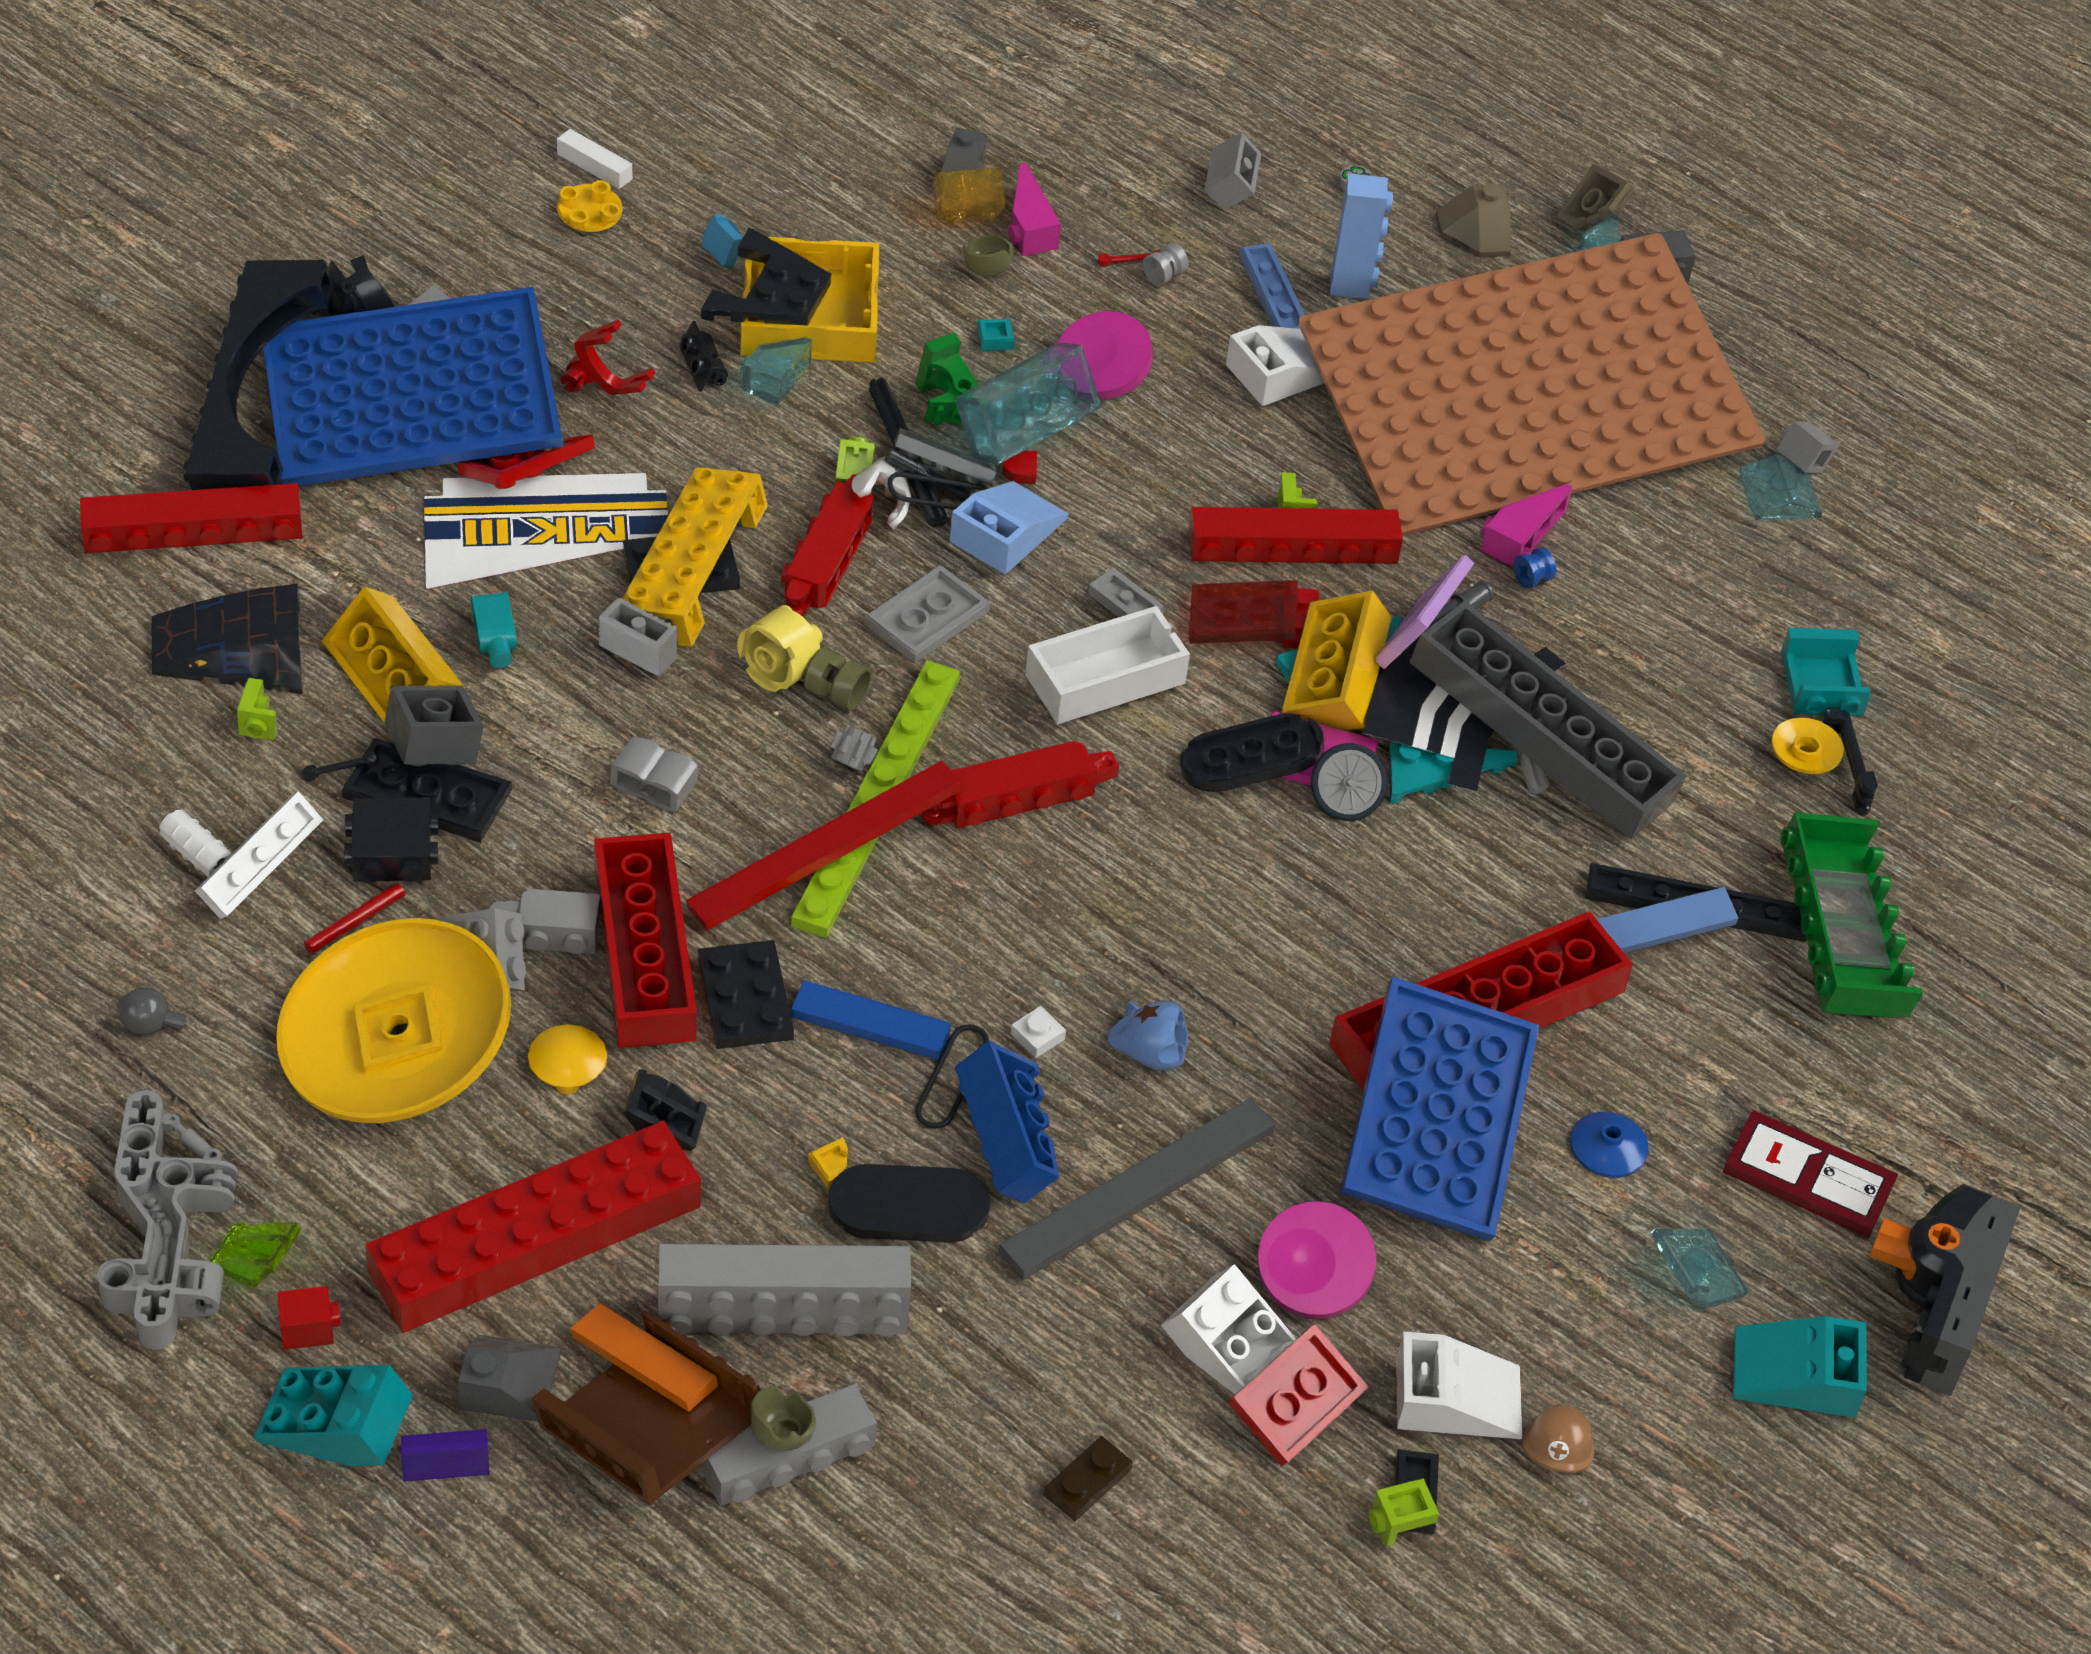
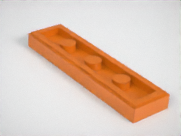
M601 1303L570 1328L572 1337L688 1412L718 1387L717 1378L714 1374Z

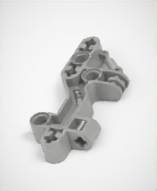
M143 1090L132 1094L126 1102L114 1169L118 1199L145 1236L142 1259L117 1258L104 1262L98 1269L97 1281L101 1303L104 1308L113 1313L134 1314L139 1342L147 1349L158 1350L169 1346L174 1341L179 1317L211 1316L219 1310L224 1270L218 1264L210 1261L188 1259L190 1238L186 1214L192 1212H221L231 1209L235 1202V1182L238 1179L239 1171L232 1163L223 1161L221 1151L212 1148L193 1129L186 1130L180 1124L178 1115L164 1114L163 1102L157 1093ZM166 1131H176L181 1135L180 1141L198 1158L162 1157Z

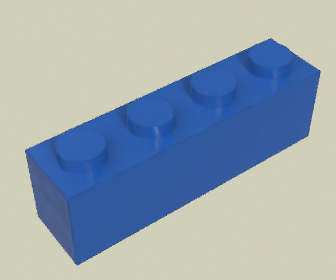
M988 1040L955 1066L960 1081L959 1090L966 1098L971 1112L970 1121L979 1134L982 1143L981 1152L990 1165L994 1187L1001 1195L1026 1203L1059 1178L1053 1140L1044 1133V1129L1050 1125L1048 1114L1043 1112L1039 1106V1101L1044 1098L1043 1088L1038 1083L1035 1085L1034 1077L1040 1074L1038 1063Z

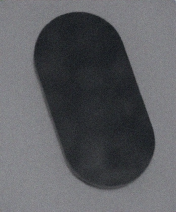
M1293 713L1274 715L1206 732L1194 737L1188 742V748L1182 751L1180 755L1181 772L1188 784L1207 792L1227 791L1298 773L1312 767L1323 754V732L1314 720L1309 718V721L1301 719L1300 715Z
M861 1164L844 1170L834 1179L829 1190L828 1208L835 1222L837 1220L839 1224L844 1226V1231L856 1237L959 1242L972 1237L973 1232L979 1228L981 1230L986 1224L989 1217L990 1196L980 1179L961 1169Z

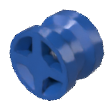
M1538 547L1530 555L1521 554L1514 559L1515 575L1520 584L1525 588L1535 587L1540 580L1545 582L1552 580L1556 576L1555 560L1549 550L1544 547Z

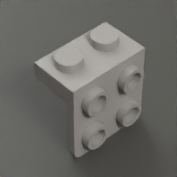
M493 908L434 918V920L462 927L484 941L498 958L506 974L510 992L525 990L524 977L526 975V966L523 960L522 944L524 927L521 922V913Z

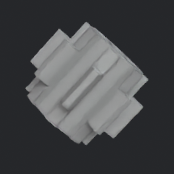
M846 725L843 732L837 731L830 747L835 750L831 758L862 772L865 764L871 766L878 749L873 746L877 739L857 728Z

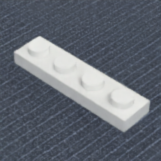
M299 791L291 795L195 892L220 920L227 917L323 821V818Z

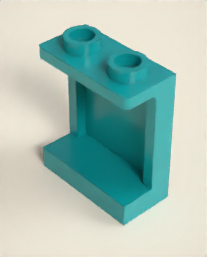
M1788 628L1781 649V655L1794 714L1825 715L1827 709H1840L1848 712L1850 716L1864 715L1871 692L1869 687H1862L1855 657L1860 641L1858 630Z

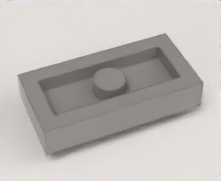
M1114 567L1089 584L1088 594L1117 617L1157 606L1162 614L1164 612L1163 604Z

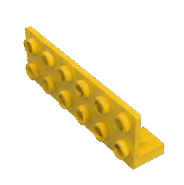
M702 467L695 468L622 598L623 601H628L629 604H634L635 607H640L641 610L652 613L653 617L658 616V618L671 619V626L676 625L679 646L692 647L705 624L698 595L738 521L741 518L743 527L756 529L768 507L760 474Z

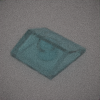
M1775 454L1740 467L1739 474L1755 520L1821 518L1822 511L1809 474L1801 470L1788 458Z
M1654 1229L1650 1235L1688 1297L1706 1310L1743 1298L1748 1293L1747 1288L1710 1229Z

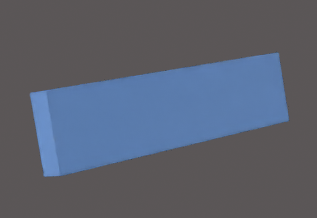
M1272 244L1240 247L1239 257L1271 326L1300 329L1298 325L1299 318L1305 314Z
M1721 887L1597 920L1621 950L1627 953L1736 925L1739 918L1726 888Z

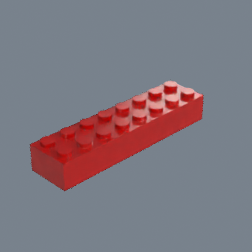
M1588 911L1415 984L1538 1024L1540 1029L1624 993L1633 963L1594 915ZM1385 996L1340 1014L1334 1019L1329 1046L1362 1090H1364Z
M663 1120L366 1243L368 1273L401 1332L405 1333L700 1208L701 1178Z

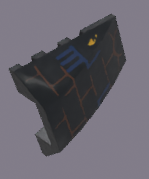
M299 583L222 595L152 616V675L201 681L204 676L219 678L220 684L234 685L235 681L247 682L248 678L263 680L264 689L272 690L274 685L289 687L290 693L302 694V667L299 642Z

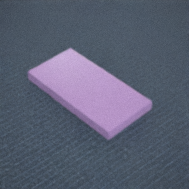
M1462 555L1419 597L1375 657V661L1383 669L1394 661L1430 626L1474 565V562L1469 557Z

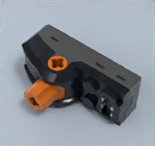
M1962 1184L1938 1201L1925 1217L1915 1223L1913 1228L1886 1218L1883 1219L1870 1257L1895 1266V1277L1899 1288L1909 1300L1921 1306L1901 1364L1908 1366L1904 1378L1949 1396L1952 1395L1975 1343L2021 1207L2020 1205Z

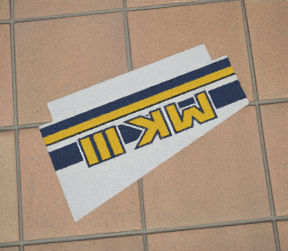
M646 473L525 477L516 481L515 486L506 489H498L493 484L472 478H443L442 496H424L426 589L623 549V540L657 537L668 518L666 490H647Z

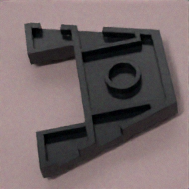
M748 228L738 245V256L766 265L746 299L712 290L701 308V319L714 321V316H731V322H744L746 317L764 318V323L808 326L831 285L832 274L758 231Z

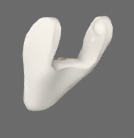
M884 456L854 477L852 480L853 492L861 498L871 493L873 485L884 484L886 486L884 494L887 497L893 496L887 486L888 478L895 472L906 473V471L885 461L886 456ZM895 478L893 480V487L896 492L911 498L907 478ZM897 501L896 508L889 515L887 524L893 530L905 518L910 503Z

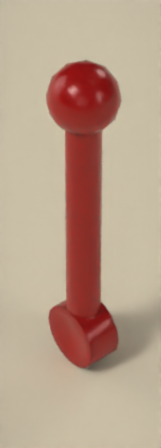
M1102 253L1098 256V264L1102 267H1107L1115 262L1144 260L1151 253L1110 256L1107 253Z

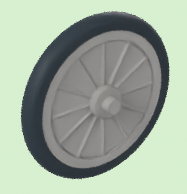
M1355 743L1339 744L1324 752L1315 763L1311 775L1312 794L1318 806L1329 816L1343 821L1359 820L1373 813L1382 803L1387 790V773L1380 758L1369 748Z

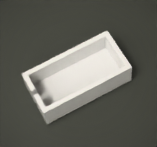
M1154 606L1029 645L1025 676L1058 725L1186 684L1190 653L1175 632L1171 633L1172 627L1159 608Z

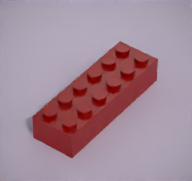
M671 832L594 838L595 875L597 891L600 894V914L618 1048L695 1042L697 1010Z

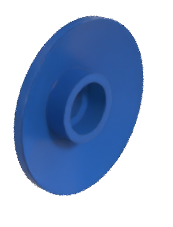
M1595 1112L1584 1116L1575 1124L1570 1137L1571 1150L1577 1161L1587 1170L1603 1177L1620 1178L1635 1173L1645 1163L1649 1150L1648 1140L1643 1130L1631 1119L1613 1112Z

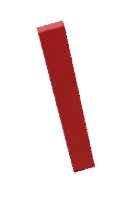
M941 760L687 899L688 910L708 931L963 790L962 780Z

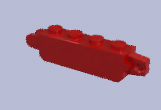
M852 474L845 484L837 481L831 493H826L823 496L819 515L811 518L805 540L800 539L798 541L794 560L792 563L787 562L783 569L781 582L785 583L786 605L802 617H805L810 607L819 609L828 605L872 524L874 497L870 493L860 498L853 492L852 480L857 476L855 474Z
M1071 741L954 769L952 771L962 780L963 790L922 812V820H924V823L932 826L953 822L957 829L969 825H978L982 822L1002 817H1012L1016 814L1039 808H1048L1052 805L1072 800H1081L1093 796L1097 784L1117 777L1119 764L1112 751L1088 753L1084 744Z

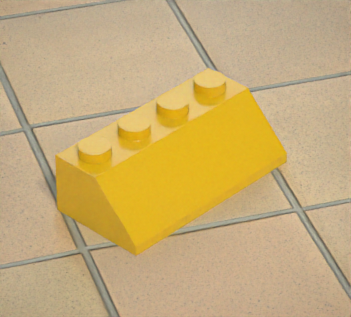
M364 586L322 639V643L384 723L391 686H463L465 689V686L397 600L383 592Z
M1373 590L1310 602L1282 713L1298 714L1302 719L1309 720L1310 718L1316 723L1344 731L1364 728L1380 667L1375 661V657L1386 643L1392 619Z

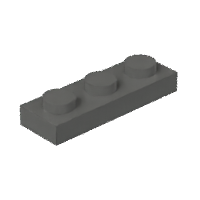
M899 428L894 440L895 446L900 448L899 453L913 460H918L919 456L931 460L932 467L946 473H950L951 469L964 473L963 479L973 484L982 485L983 481L992 484L997 472L995 465L902 428Z

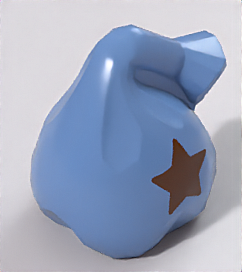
M1132 1000L1128 1001L1124 1017L1108 1031L1107 1040L1111 1047L1126 1054L1145 1067L1163 1071L1175 1069L1183 1064L1188 1045V1033L1183 1009L1176 1002L1168 1000L1155 1001L1143 1007L1137 1006Z

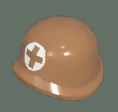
M1561 1404L1549 1406L1524 1431L1522 1449L1533 1462L1549 1470L1563 1473L1584 1471L1590 1466L1594 1457L1591 1425L1587 1417L1580 1410L1572 1406Z

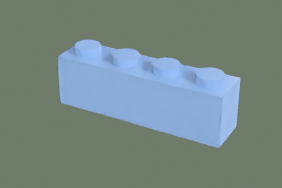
M1348 173L1330 274V295L1369 300L1371 286L1377 287L1379 267H1375V262L1382 261L1384 243L1379 242L1380 237H1386L1388 229V217H1384L1385 211L1391 212L1393 192L1387 191L1388 178Z

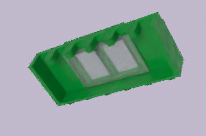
M1795 812L1788 826L1783 828L1780 841L1787 862V872L1795 888L1794 901L1800 909L1802 918L1801 931L1806 935L1809 947L1808 960L1810 964H1813L1812 971L1815 980V990L1818 993L1822 1012L1894 1018V1016L1909 1017L1923 993L1921 988L1907 987L1914 974L1913 964L1898 962V958L1906 946L1905 934H1891L1890 930L1898 918L1899 908L1897 905H1884L1883 903L1891 887L1890 876H1876V871L1884 858V850L1877 847L1869 848L1868 845L1879 827L1878 820Z

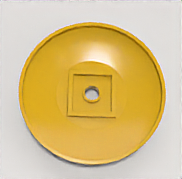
M406 918L382 922L363 928L344 937L323 951L306 967L291 987L280 1011L277 1024V1051L281 1066L293 1088L306 1102L321 1112L338 1119L359 1123H386L426 1113L443 1105L468 1088L489 1066L497 1054L508 1029L511 1014V994L508 980L498 958L484 941L457 925L434 919ZM399 1024L408 1025L403 1033L398 1035L390 1034L395 1026Z

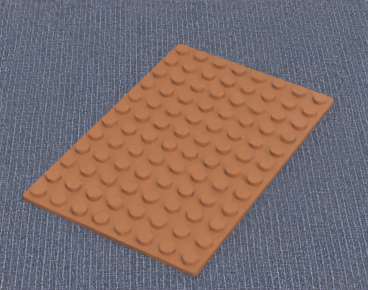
M1659 233L1310 313L1299 318V328L1381 509L1398 510L1402 536L1497 513L1503 506L1564 484L1572 486L1571 494L1758 448L1765 441V436L1664 237Z

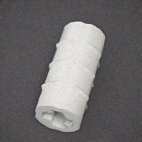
M178 809L168 814L160 824V836L170 844L173 850L181 853L183 859L189 860L197 871H201L207 877L232 854L223 846L221 840L215 839L208 829H204L199 825L197 819L191 818L183 810Z

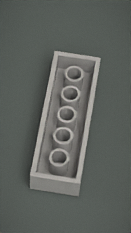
M659 1244L658 1319L667 1320L682 1335L687 1333H712L715 1335L753 1333L760 1336L771 1333H795L800 1336L812 1334H837L840 1336H851L854 1334H878L881 1336L907 1334L911 1295L910 1246Z

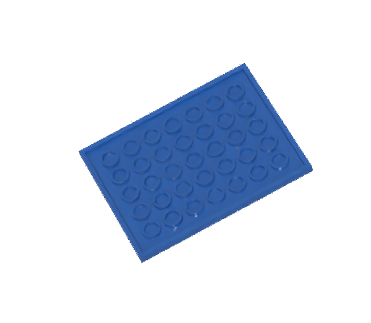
M534 287L296 321L263 347L277 452L283 467L282 484L298 483V486L563 446Z

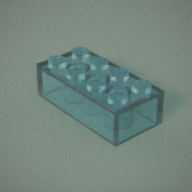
M1059 342L954 398L973 457L993 464H1000L1102 408L1083 345Z

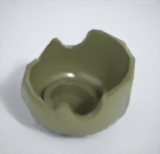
M986 235L976 240L970 238L967 248L966 245H963L965 262L972 272L981 276H995L1009 267L1013 260L1014 248L1011 242L1001 236Z
M773 1385L758 1391L751 1402L750 1419L752 1433L762 1445L775 1450L788 1451L798 1449L810 1441L816 1428L814 1409L802 1400L800 1393L796 1392L791 1396H785L780 1393L778 1386Z

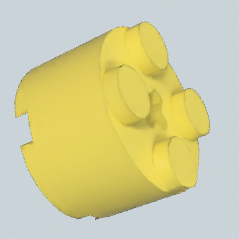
M782 605L742 631L738 638L737 650L740 659L745 656L750 666L745 670L751 679L762 688L776 692L779 689L785 690L806 676L811 661L821 649L820 643L823 640V636L816 625L809 624L789 606Z

